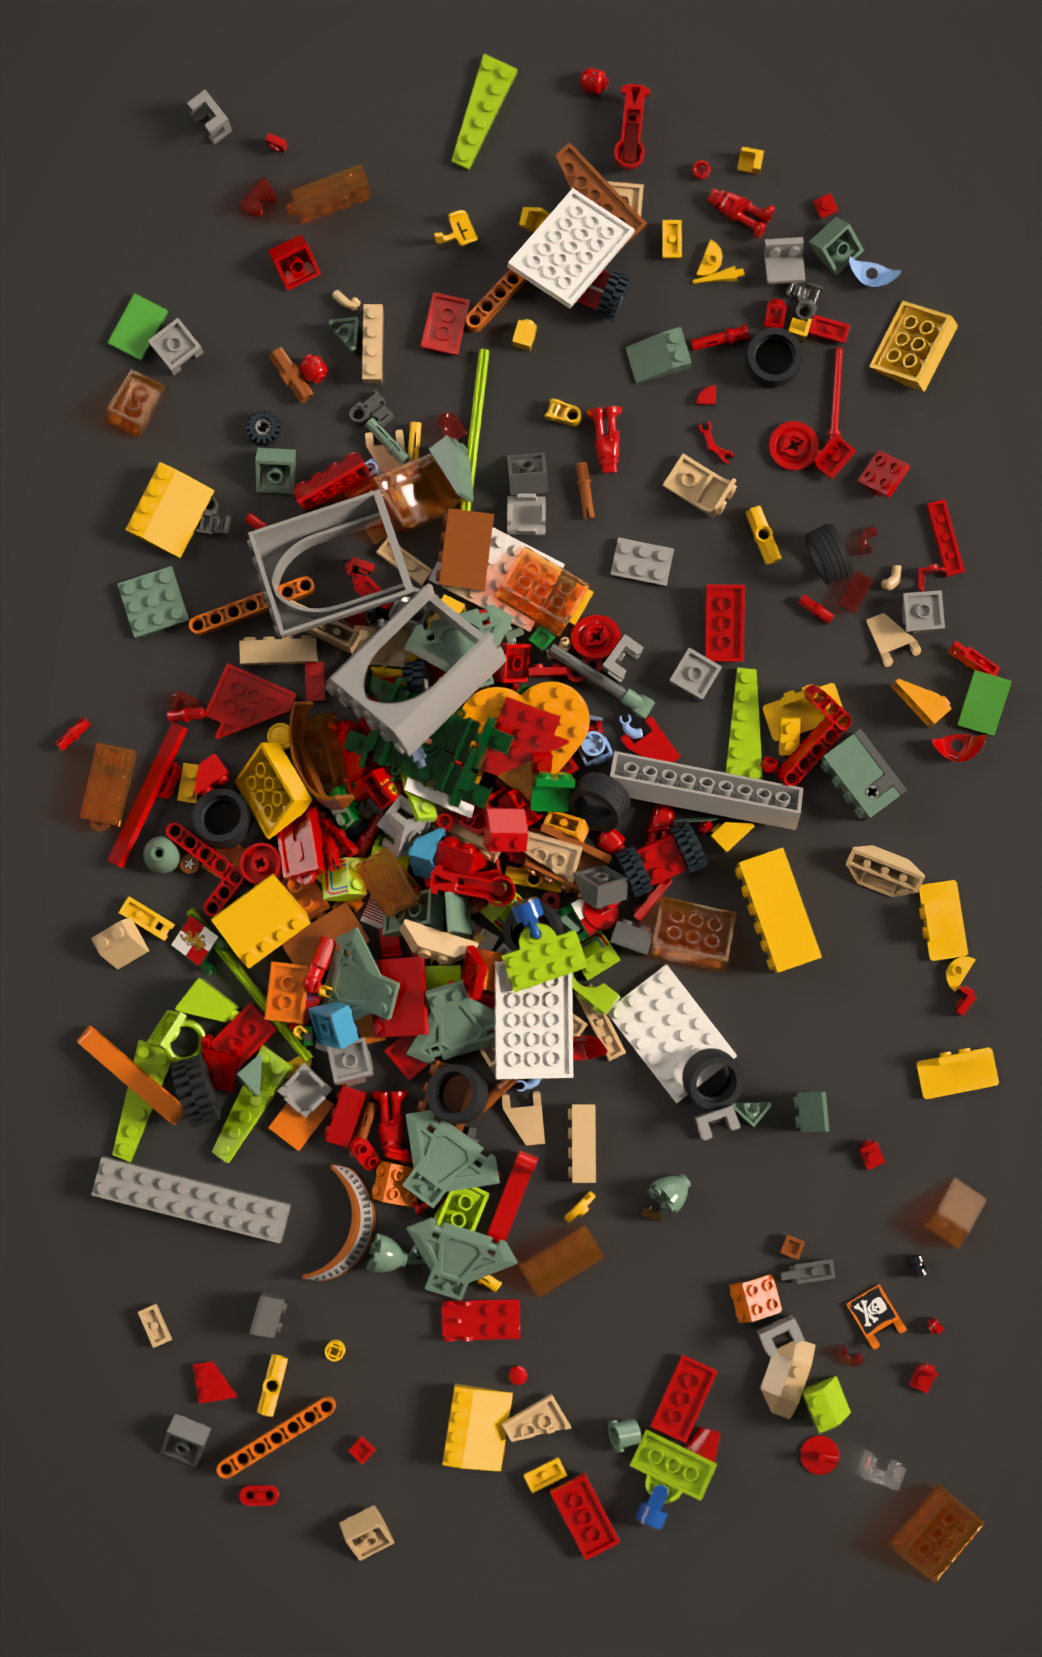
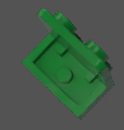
M546 771L533 773L531 810L567 812L569 809L568 798L570 796V788H575L573 776L566 772H559L558 774Z
M352 782V786H353V789H354V788H356V787H355V783ZM347 784L335 788L327 796L350 795ZM355 799L345 809H330L337 823L344 831L350 829L358 820L363 819L358 809L361 802Z

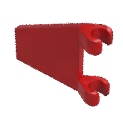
M652 716L645 719V723L652 731L635 744H633L627 734L620 737V740L627 749L642 757L673 763L681 757Z
M205 1034V1037L201 1039V1049L214 1088L233 1093L242 1044L235 1041L230 1046V1054L210 1049L213 1036Z

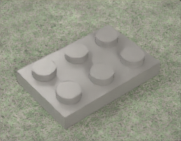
M618 537L610 576L666 587L674 549Z

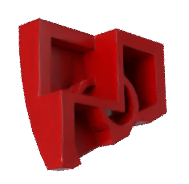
M517 788L497 800L502 808H524L527 827L546 816L543 811L540 813L532 811L529 800Z
M466 802L474 806L472 818L452 810L445 812L450 814L454 822L477 836L484 835L485 808L483 809L470 802Z
M699 1427L685 1448L715 1462L720 1431Z

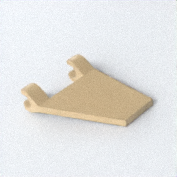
M396 430V441L401 444V448L405 451L403 430ZM371 432L366 433V447L388 482L408 481L405 479L407 466H402L393 455H389L384 445L374 446L373 434Z
M882 613L866 620L885 667H889L893 663L889 652L909 644L913 656L920 654L921 648L918 642L886 614Z
M539 1091L533 1092L534 1106L511 1108L509 1094L502 1095L503 1110L525 1145L545 1144L541 1094Z

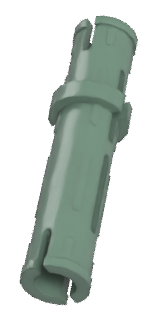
M374 418L370 419L365 427L384 445L389 455H393L402 466L406 465L411 457L401 448V444L398 441L395 442Z

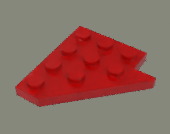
M227 663L205 711V717L221 723L215 735V739H221L289 713L298 694Z
M506 696L495 728L515 736L507 755L489 747L480 770L499 776L532 761V753L551 752L569 744L570 740L554 735L561 716Z

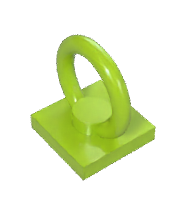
M167 1010L147 1043L152 1047L163 1048L166 1056L172 1062L198 1054L203 1055L201 1039L205 1037V1031L201 1025L194 1020L185 1019L187 1016L182 1012ZM184 1026L194 1029L199 1038L197 1050L189 1057L177 1056L172 1051L170 1042H173L179 1035L180 1027Z

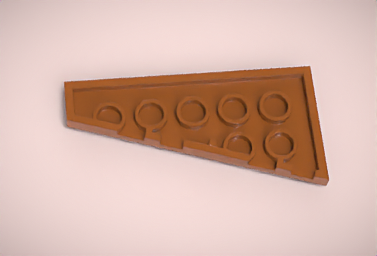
M570 142L555 155L571 190L575 189L635 229L634 234L624 246L647 226V223Z

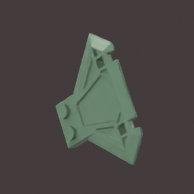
M492 604L485 606L487 611L480 614L478 608L459 613L461 617L485 635L488 631L494 636L493 642L497 646L500 645L514 619L513 616ZM443 618L431 621V628L424 629L423 624L416 625L404 649L446 673L475 645ZM489 619L490 624L483 626L482 621ZM434 635V640H427L428 636ZM492 675L479 688L493 685Z
M358 927L336 938L335 944L340 946L339 951H333L325 984L331 987L332 990H326V995L329 998H327V1003L322 1002L321 1005L334 1002L348 1004L352 1010L353 1021L369 1013L389 1020L393 1015L400 983L381 975Z
M463 980L426 991L431 1007L428 1015L429 1035H416L406 1054L425 1063L432 1064L436 1063L435 1057L442 1055L443 1060L491 1046L490 1040L495 1039V1009L470 999Z
M431 1110L406 1114L414 1170L402 1185L434 1209L445 1192L500 1183L496 1157L491 1153L488 1157L481 1154L484 1148L449 1122L442 1120L439 1123L434 1119L436 1115ZM429 1125L435 1129L433 1133L426 1129ZM475 1160L482 1163L480 1168L473 1164Z
M433 1218L407 1227L409 1234L431 1271L425 1284L426 1290L462 1301L468 1283L518 1264L506 1241L500 1240L498 1244L491 1242L492 1237L445 1222L441 1227L435 1225L437 1220Z

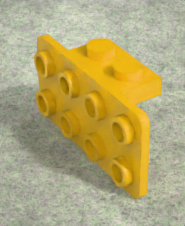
M830 683L819 687L842 707L835 684ZM809 685L802 687V691L797 693L794 690L786 692L780 700L763 706L762 709L774 741H779L780 717L799 716L801 718L800 734L815 729L825 718L804 697V691Z
M950 880L921 885L919 889L921 902L919 913L921 920L923 919L924 921L922 932L924 939L926 938L930 960L936 961L966 956L968 949L957 882Z
M970 1048L959 1049L957 1054H951V1051L940 1053V1057L916 1063L924 1099L999 1084L991 1048L970 1051Z

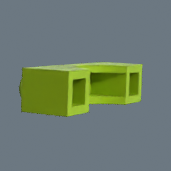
M572 972V989L578 993L576 997L584 1003L590 1002L593 1005L591 1008L599 1015L602 1013L607 1015L621 998L619 994L605 983L593 988L579 984L575 979L574 972Z

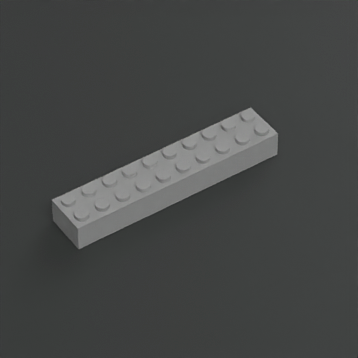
M617 751L614 752L610 776L626 789L629 798L796 830L803 795V788L791 785L788 787L785 784Z
M106 1156L101 1157L92 1191V1196L276 1243L282 1242L291 1208L290 1203Z

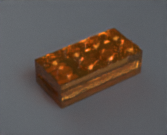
M362 164L290 191L293 202L286 206L287 212L290 215L298 214L301 223H310L315 221L316 217L322 215L329 216L337 209L341 208V210H344L353 203L367 201L371 197L370 184Z
M98 742L96 744L80 818L90 820V825L95 831L104 832L110 825L121 827L138 754L134 750ZM96 823H103V826H98Z

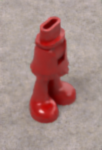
M715 188L707 202L714 205L715 209H718L730 220H738L750 227L757 239H760L776 208L769 205L765 209H761L751 204L753 200H747L745 197L725 192L724 190L720 192ZM746 211L761 219L763 222L756 221L743 214V212Z
M620 406L605 407L608 435L606 436L603 424V408L586 410V415L594 420L596 431L594 447L599 465L602 466V474L617 472L620 440L618 435L620 431H616V417L622 412V407Z
M655 803L656 806H654L649 823L646 826L648 829L645 833L649 834L646 845L655 842L659 832H661L660 839L670 835V829L674 827L673 806Z
M394 1090L390 1092L392 1102L391 1120L389 1119L388 1111L389 1091L372 1092L373 1099L379 1104L380 1123H378V1130L384 1155L387 1147L399 1150L402 1148L405 1123L403 1119L405 1115H401L402 1100L407 1098L408 1090Z

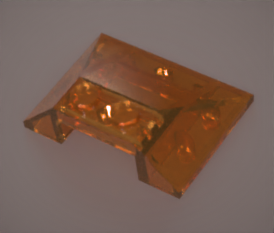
M432 453L372 479L376 487L380 489L383 498L397 520L404 527L415 528L443 516L444 513L448 512V508L452 509L464 500L463 497L456 493Z

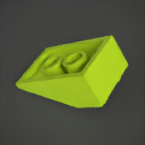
M478 1187L447 1192L433 1219L437 1220L435 1225L442 1227L445 1222L475 1232L490 1193Z

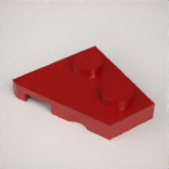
M214 1361L193 1364L199 1404L237 1397L236 1392L230 1387L224 1375L220 1373Z

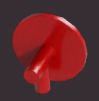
M584 902L583 914L586 921L592 927L599 930L611 928L619 917L617 905L620 902L603 906L600 909L593 908L592 905Z
M816 1435L809 1438L801 1448V1461L809 1472L816 1475H824L836 1467L839 1461V1450L830 1438L824 1435Z

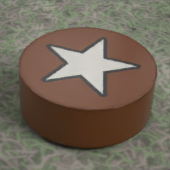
M188 854L181 859L180 867L185 873L193 874L198 871L200 861L191 854Z

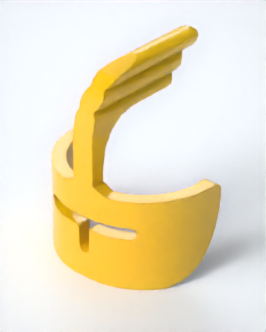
M463 210L448 215L453 229L452 234L443 236L442 232L434 233V240L437 244L455 238L462 247L478 240L469 217ZM457 223H459L462 231L467 229V231L463 232L466 240L463 239Z

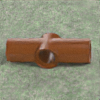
M282 347L274 350L269 355V358L279 371L281 379L287 387H290L300 403L306 402L314 393L303 379V374L297 365L292 363Z

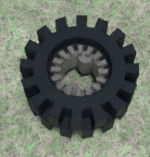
M260 409L259 412L254 411L253 415L250 414L249 420L246 421V431L251 441L261 446H264V444L269 446L271 442L275 443L276 438H279V433H281L278 417L273 412L271 413L269 410L263 411V409ZM262 423L269 425L265 433L258 430Z

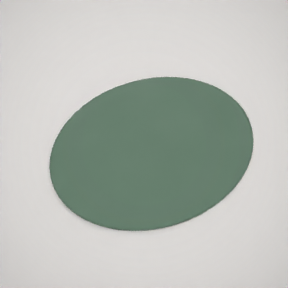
M695 817L675 819L674 821L701 822L717 820L718 818Z

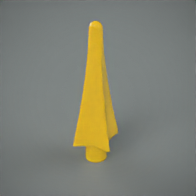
M734 265L712 275L694 279L692 283L737 281V277L744 276L743 268L735 269Z

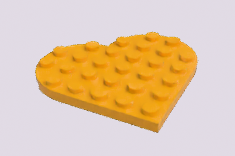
M554 681L539 683L527 689L522 695L504 687L485 688L467 700L462 708L466 711L464 719L471 717L481 723L478 729L480 733L488 716L494 717L497 723L506 696L561 716L554 735L570 741L569 744L551 751L553 756L551 773L557 774L583 743L588 733L590 718L586 702L575 689L564 683ZM472 741L470 744V750L471 745H475L476 747H478L479 743ZM532 761L498 776L511 788H517L523 793L529 802L531 801L533 778L531 771Z

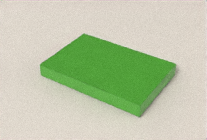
M134 293L108 344L143 361L150 348L148 340L158 333L168 314V310Z
M974 670L957 725L995 735L1012 681Z

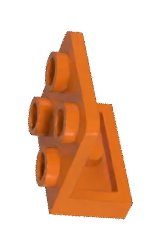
M380 1160L376 1169L377 1176L372 1188V1198L381 1202L414 1207L413 1204L417 1202L418 1197L402 1186L414 1168Z
M765 1275L747 1282L729 1285L730 1295L734 1302L735 1314L739 1323L754 1322L780 1313L782 1310L773 1275Z

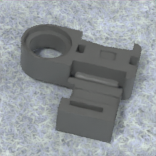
M799 282L790 283L786 295L789 298H798L797 317L807 322L808 318L812 319L816 312L817 306L815 303L820 292L824 293L823 287L811 282L807 283L808 287ZM803 308L810 309V314L806 317L800 315V311Z
M374 389V394L363 403L359 401L353 406L349 415L352 422L358 425L365 423L370 417L374 418L376 416L379 420L377 422L383 428L395 416L385 405L384 398ZM358 410L364 412L361 419L353 417L354 413Z
M211 496L210 500L215 503L214 508L203 511L200 528L196 529L199 534L206 533L207 535H213L214 532L228 534L231 517L219 518L220 516L217 515L219 504Z

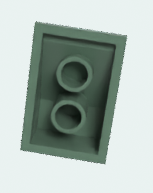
M681 327L661 332L625 347L636 384L691 367L692 362Z
M447 435L430 447L429 450L456 493L471 503L474 501L470 459L466 454L468 450L463 443L460 444L456 438L452 439Z
M430 889L400 896V898L396 897L385 900L382 935L403 936L400 932V927L405 919L443 931L445 897L438 892L433 894Z
M445 892L448 933L461 938L473 937L472 932H476L475 920L471 921V913H475L474 901L470 902L469 896Z
M810 1091L796 1093V1097H793L794 1108H798V1116H795L796 1128H799L800 1132L829 1131L826 1092Z

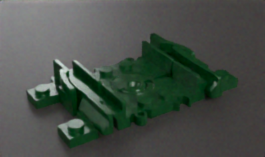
M371 676L365 694L381 700L380 703L386 704L405 702L423 693L415 694L406 690L408 681L404 678L398 677L395 683L392 684L375 676ZM458 709L455 714L453 713L429 737L432 740L430 746L426 745L425 742L421 745L427 756L424 759L426 766L419 769L417 762L413 763L412 755L409 757L406 753L401 754L394 747V743L384 740L380 735L381 732L377 729H370L368 736L350 729L343 748L361 755L359 767L365 768L371 752L374 751L375 754L372 761L378 763V765H393L390 770L393 775H399L402 769L405 775L421 781L424 787L427 786L429 781H433L435 783L434 791L440 789L441 792L450 795L447 801L448 806L458 807L463 799L484 809L492 790L475 783L478 774L472 771L473 769H481L489 747L507 755L515 736L494 728L496 719L492 716H488L480 733L478 729L481 723L471 717L464 719L466 711ZM472 741L479 743L478 747H476L475 745H471L470 750V744ZM455 761H459V762L463 763V764H464V767H463L462 765L456 763Z

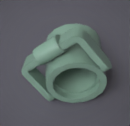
M615 1419L607 1421L609 1438L614 1452H623L625 1447L640 1443L641 1432L634 1419L617 1422Z

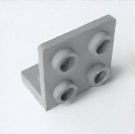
M803 237L765 240L764 258L768 284L805 282Z

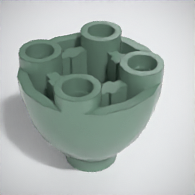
M157 836L146 843L143 850V859L151 871L158 874H166L179 866L181 850L179 845L169 837ZM157 850H162L163 854L161 857L156 856Z
M683 1174L662 1177L651 1183L648 1194L652 1199L658 1201L659 1207L664 1214H676L685 1203L691 1183Z
M376 1234L374 1242H371L369 1247L371 1259L368 1260L366 1270L374 1273H386L399 1267H405L408 1252H404L398 1243L390 1237Z

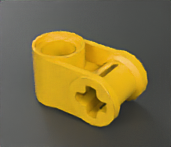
M549 399L550 405L547 413L544 414L545 419L570 427L580 424L581 412L578 407L557 399ZM570 413L578 415L575 420H570L567 416Z

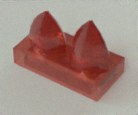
M265 177L260 178L237 207L242 212L246 211L252 215H262V206L257 199L258 197L269 203H277L276 194L269 185L270 181Z

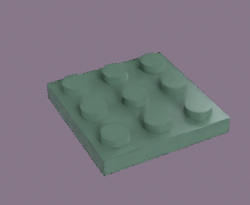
M172 566L117 584L135 639L190 621Z

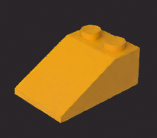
M897 679L890 686L928 728L933 726L952 709L949 706L951 703L945 696L941 697L937 693L906 681Z

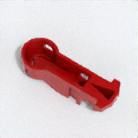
M632 83L622 86L621 94L626 95L622 136L614 150L616 164L621 169L627 171L638 168L643 162L645 150L640 142L644 97H649L650 95L649 88L642 84Z
M344 720L335 724L332 729L333 732L338 734L348 772V792L350 795L353 794L356 801L363 802L370 797V794L360 780L376 770V763L372 761L375 753L374 751L371 752L365 768L359 767L361 755L352 751L349 753L348 749L343 748L350 729L361 733L364 726L351 720ZM352 782L355 783V787H356V788H354V789H353V786H352Z
M436 864L430 873L429 886L433 894H437L438 890L485 898L490 904L497 907L509 905L516 895L515 884L508 875L494 874L491 876L481 872H474L472 875L467 876L446 869L442 864Z

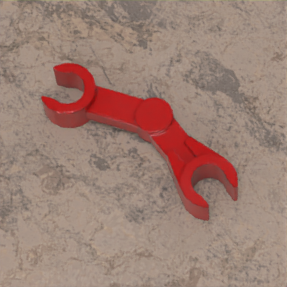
M707 421L708 430H703L700 423L699 431L705 436L708 450L716 453L724 464L729 465L730 462L725 460L724 456L730 455L734 458V454L716 445L710 432L712 425L709 421Z
M326 816L320 820L323 822L321 825L322 830L331 831L341 840L347 857H352L359 852L357 846L348 840L345 831L333 825V821Z

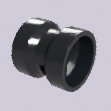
M371 796L361 802L358 807L361 816L367 820L374 818L377 814L384 811V809L380 810Z
M924 1254L914 1255L905 1259L910 1267V1278L929 1274L928 1267L924 1263L926 1260Z

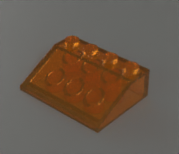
M524 545L494 598L560 636L590 584Z
M661 896L649 956L724 972L729 959L736 912Z
M938 1483L888 1544L904 1559L936 1583L984 1526L985 1522Z

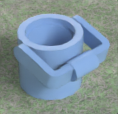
M596 731L588 732L583 743L578 748L586 767L603 763L606 759L613 756V751L606 736L604 737ZM605 746H607L609 753L602 754ZM584 755L593 758V760L587 762Z

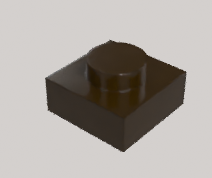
M650 1205L647 1208L642 1207L640 1213L642 1216L657 1222L660 1221L662 1216L661 1213H658V1208Z

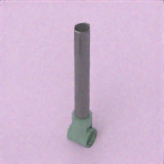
M554 643L547 652L554 659L620 699V703L631 708V711L637 716L646 719L655 702L642 694L638 695L630 688L622 687Z

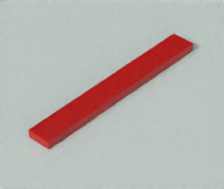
M173 722L171 723L110 853L108 862L121 868L124 867L187 733V728Z

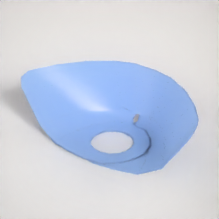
M849 257V263L855 276L867 287L874 288L886 285L901 273V270H890L876 263L856 261ZM869 268L877 270L878 276L875 279H869L866 276V271Z

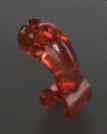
M874 526L864 529L860 536L861 547L859 552L861 555L864 554L863 547H867L869 553L872 551V547L867 541L877 535V529Z
M842 1345L844 1352L841 1354L835 1348V1353L850 1366H859L865 1361L860 1353L855 1356L847 1355L848 1349L844 1345Z

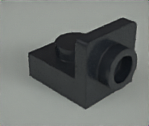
M382 607L368 610L365 615V626L381 628L390 619L388 617L390 610Z

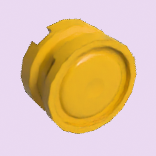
M284 723L274 724L267 733L268 742L280 743L284 751L290 748L289 726Z

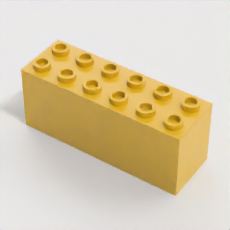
M783 847L739 862L736 865L737 868L734 869L738 880H742L743 886L741 891L744 898L748 897L750 903L747 905L750 916L755 917L756 923H754V928L757 935L761 934L763 941L760 942L763 952L768 954L769 959L766 961L769 970L778 973L822 958Z

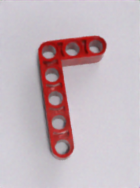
M809 685L804 691V697L825 718L778 769V779L788 787H790L789 785L796 786L852 723L851 716L831 696L816 685Z
M170 823L166 828L167 836L223 879L205 902L203 908L206 915L214 917L228 907L247 879L241 873L240 867L215 848L206 844L181 823ZM175 826H178L180 834L175 837L172 830ZM190 838L195 839V846L193 848H189L187 844ZM205 849H208L211 853L210 858L207 860L202 856ZM223 860L226 867L223 871H220L217 866ZM235 872H239L241 875V879L237 883L233 881V874ZM225 887L229 889V896L227 898H223L221 895V891ZM212 903H216L218 906V910L214 914L210 911Z
M519 1150L487 1236L492 1237L493 1242L506 1241L526 1186L534 1171L538 1156Z

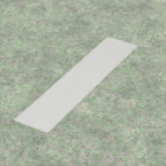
M410 778L407 779L406 791L472 818L473 805L461 801L458 807L448 806L449 795L438 790L434 791L429 786L424 787L422 783Z

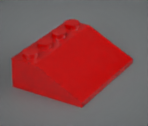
M359 452L348 454L344 457V461L331 464L325 472H317L308 482L302 481L295 486V489L292 491L305 513L371 475Z
M409 957L374 960L381 975L399 982L400 987L391 1019L386 1020L372 1013L373 1038L429 1035L424 958Z

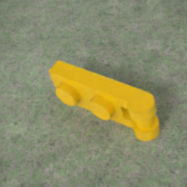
M130 896L119 911L120 914L126 918H132L133 922L164 941L168 937L167 933L175 926L174 923ZM159 922L164 924L160 931L156 929Z

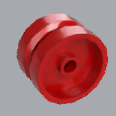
M256 843L244 851L240 860V871L249 882L256 886L271 874H274L280 882L284 880L280 852L273 846L266 843Z

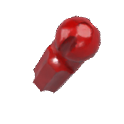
M321 936L311 960L307 976L302 980V987L305 992L312 994L320 989L321 979L328 968L333 951L337 945L335 940Z

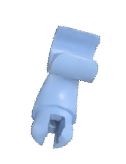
M629 714L628 722H623L622 716L619 717L625 734L631 739L643 737L642 729H635L629 726L631 722Z
M530 1078L528 1082L518 1080L517 1082H522L524 1087L516 1090L522 1092L525 1089H532L540 1083L541 1078Z

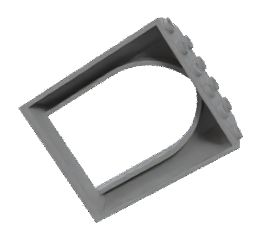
M380 489L248 532L250 539L247 540L250 551L254 550L255 557H252L257 568L258 578L263 587V593L268 603L269 612L274 621V628L278 637L286 638L415 595ZM381 523L384 524L403 584L340 605L317 609L296 605L278 593L279 583L285 569L303 551L315 545Z
M428 583L327 679L325 689L332 696L334 694L338 696L339 701L345 707L350 706L358 718L361 719L363 717L371 729H377L381 732L380 735L384 740L394 743V747L401 754L406 753L410 757L507 660L502 648L493 642L494 636L488 631L485 635L435 596L433 586ZM425 604L475 644L434 686L414 699L401 703L386 704L368 700L365 695L364 678L371 659Z

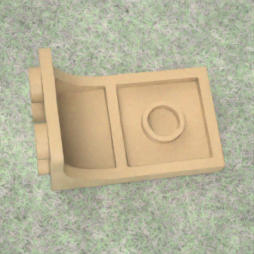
M685 454L681 455L662 486L712 518L716 514L721 515L727 504L726 498L730 500L737 488L735 485L736 479L727 480Z

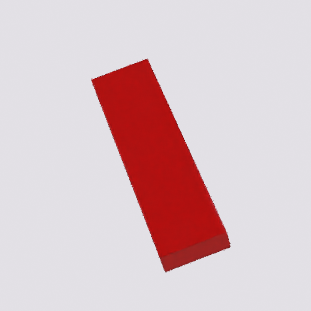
M946 500L927 503L926 507L941 563L947 569V573H944L945 577L964 573L965 570Z

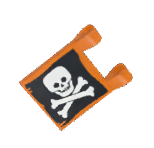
M880 1284L846 1304L873 1349H877L880 1346L873 1334L892 1322L899 1333L906 1331L905 1325Z

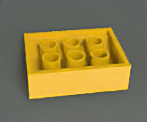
M902 301L869 367L905 386L925 392L958 325L951 315Z
M159 462L125 530L130 535L181 558L214 490L182 472Z
M260 743L234 781L267 839H271L303 814L312 802L310 794L280 743Z
M271 874L211 919L236 955L248 968L310 924L307 912L274 874Z
M455 1384L442 1465L466 1469L501 1471L507 1434L501 1423L509 1419L513 1393Z

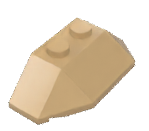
M873 845L853 847L846 862V866L858 884L890 897L918 893L925 878V875L909 859Z
M406 919L400 927V932L413 953L418 954L421 958L436 960L440 964L451 965L465 958L467 945H474L475 948L478 947L477 942Z
M793 1340L779 1347L777 1353L771 1356L760 1389L772 1413L791 1419L800 1401L812 1365L816 1345L806 1341L795 1343Z

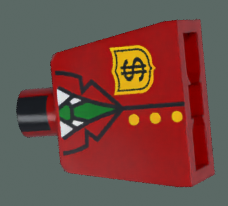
M392 765L376 769L360 780L380 810L393 803L404 790L401 776L393 775L390 771Z

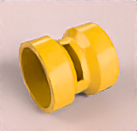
M340 1340L330 1341L325 1348V1356L330 1361H339L345 1353V1345Z

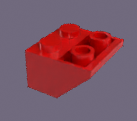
M215 753L198 765L194 792L199 797L204 796L218 785H225L230 781L229 777L232 776Z

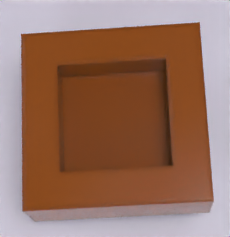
M786 1234L780 1253L799 1260L805 1241Z

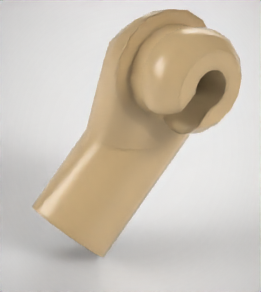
M339 290L332 294V297L341 306L352 311L360 306V301L356 297H353L350 301Z
M892 566L891 576L887 580L883 579L881 582L882 589L892 590L900 584L902 566Z
M562 637L558 646L568 652L571 648L570 639ZM547 654L548 659H554L553 657Z

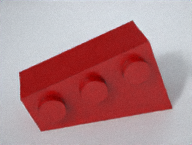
M347 1085L339 1089L336 1098L339 1099L337 1107H333L330 1115L333 1118L331 1125H327L324 1136H327V1142L349 1148L367 1092Z

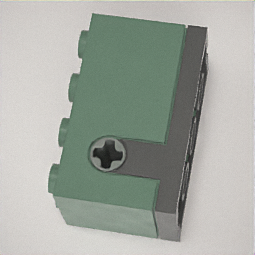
M861 728L820 759L822 770L826 774L830 773L833 777L831 779L832 783L837 789H842L845 793L843 794L844 799L849 804L852 803L855 806V813L860 819L864 818L865 821L907 791ZM872 791L873 794L869 797L867 793Z

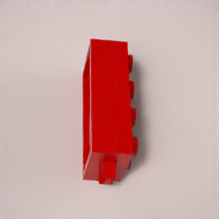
M311 797L312 802L304 813L277 833L283 878L293 882L298 881L304 885L313 883L316 875L328 873L317 800Z

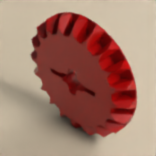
M789 421L778 426L772 433L769 441L771 457L775 463L788 470L804 469L810 465L819 448L815 432L808 425L798 421ZM792 441L794 444H799L796 451L794 449H787Z
M591 615L581 619L576 623L571 634L574 650L579 655L591 658L592 660L597 658L602 660L603 657H609L621 640V632L618 625L612 619L603 615ZM598 635H600V636H599V638H600L599 641H598V640H594V641H593V636L597 637Z

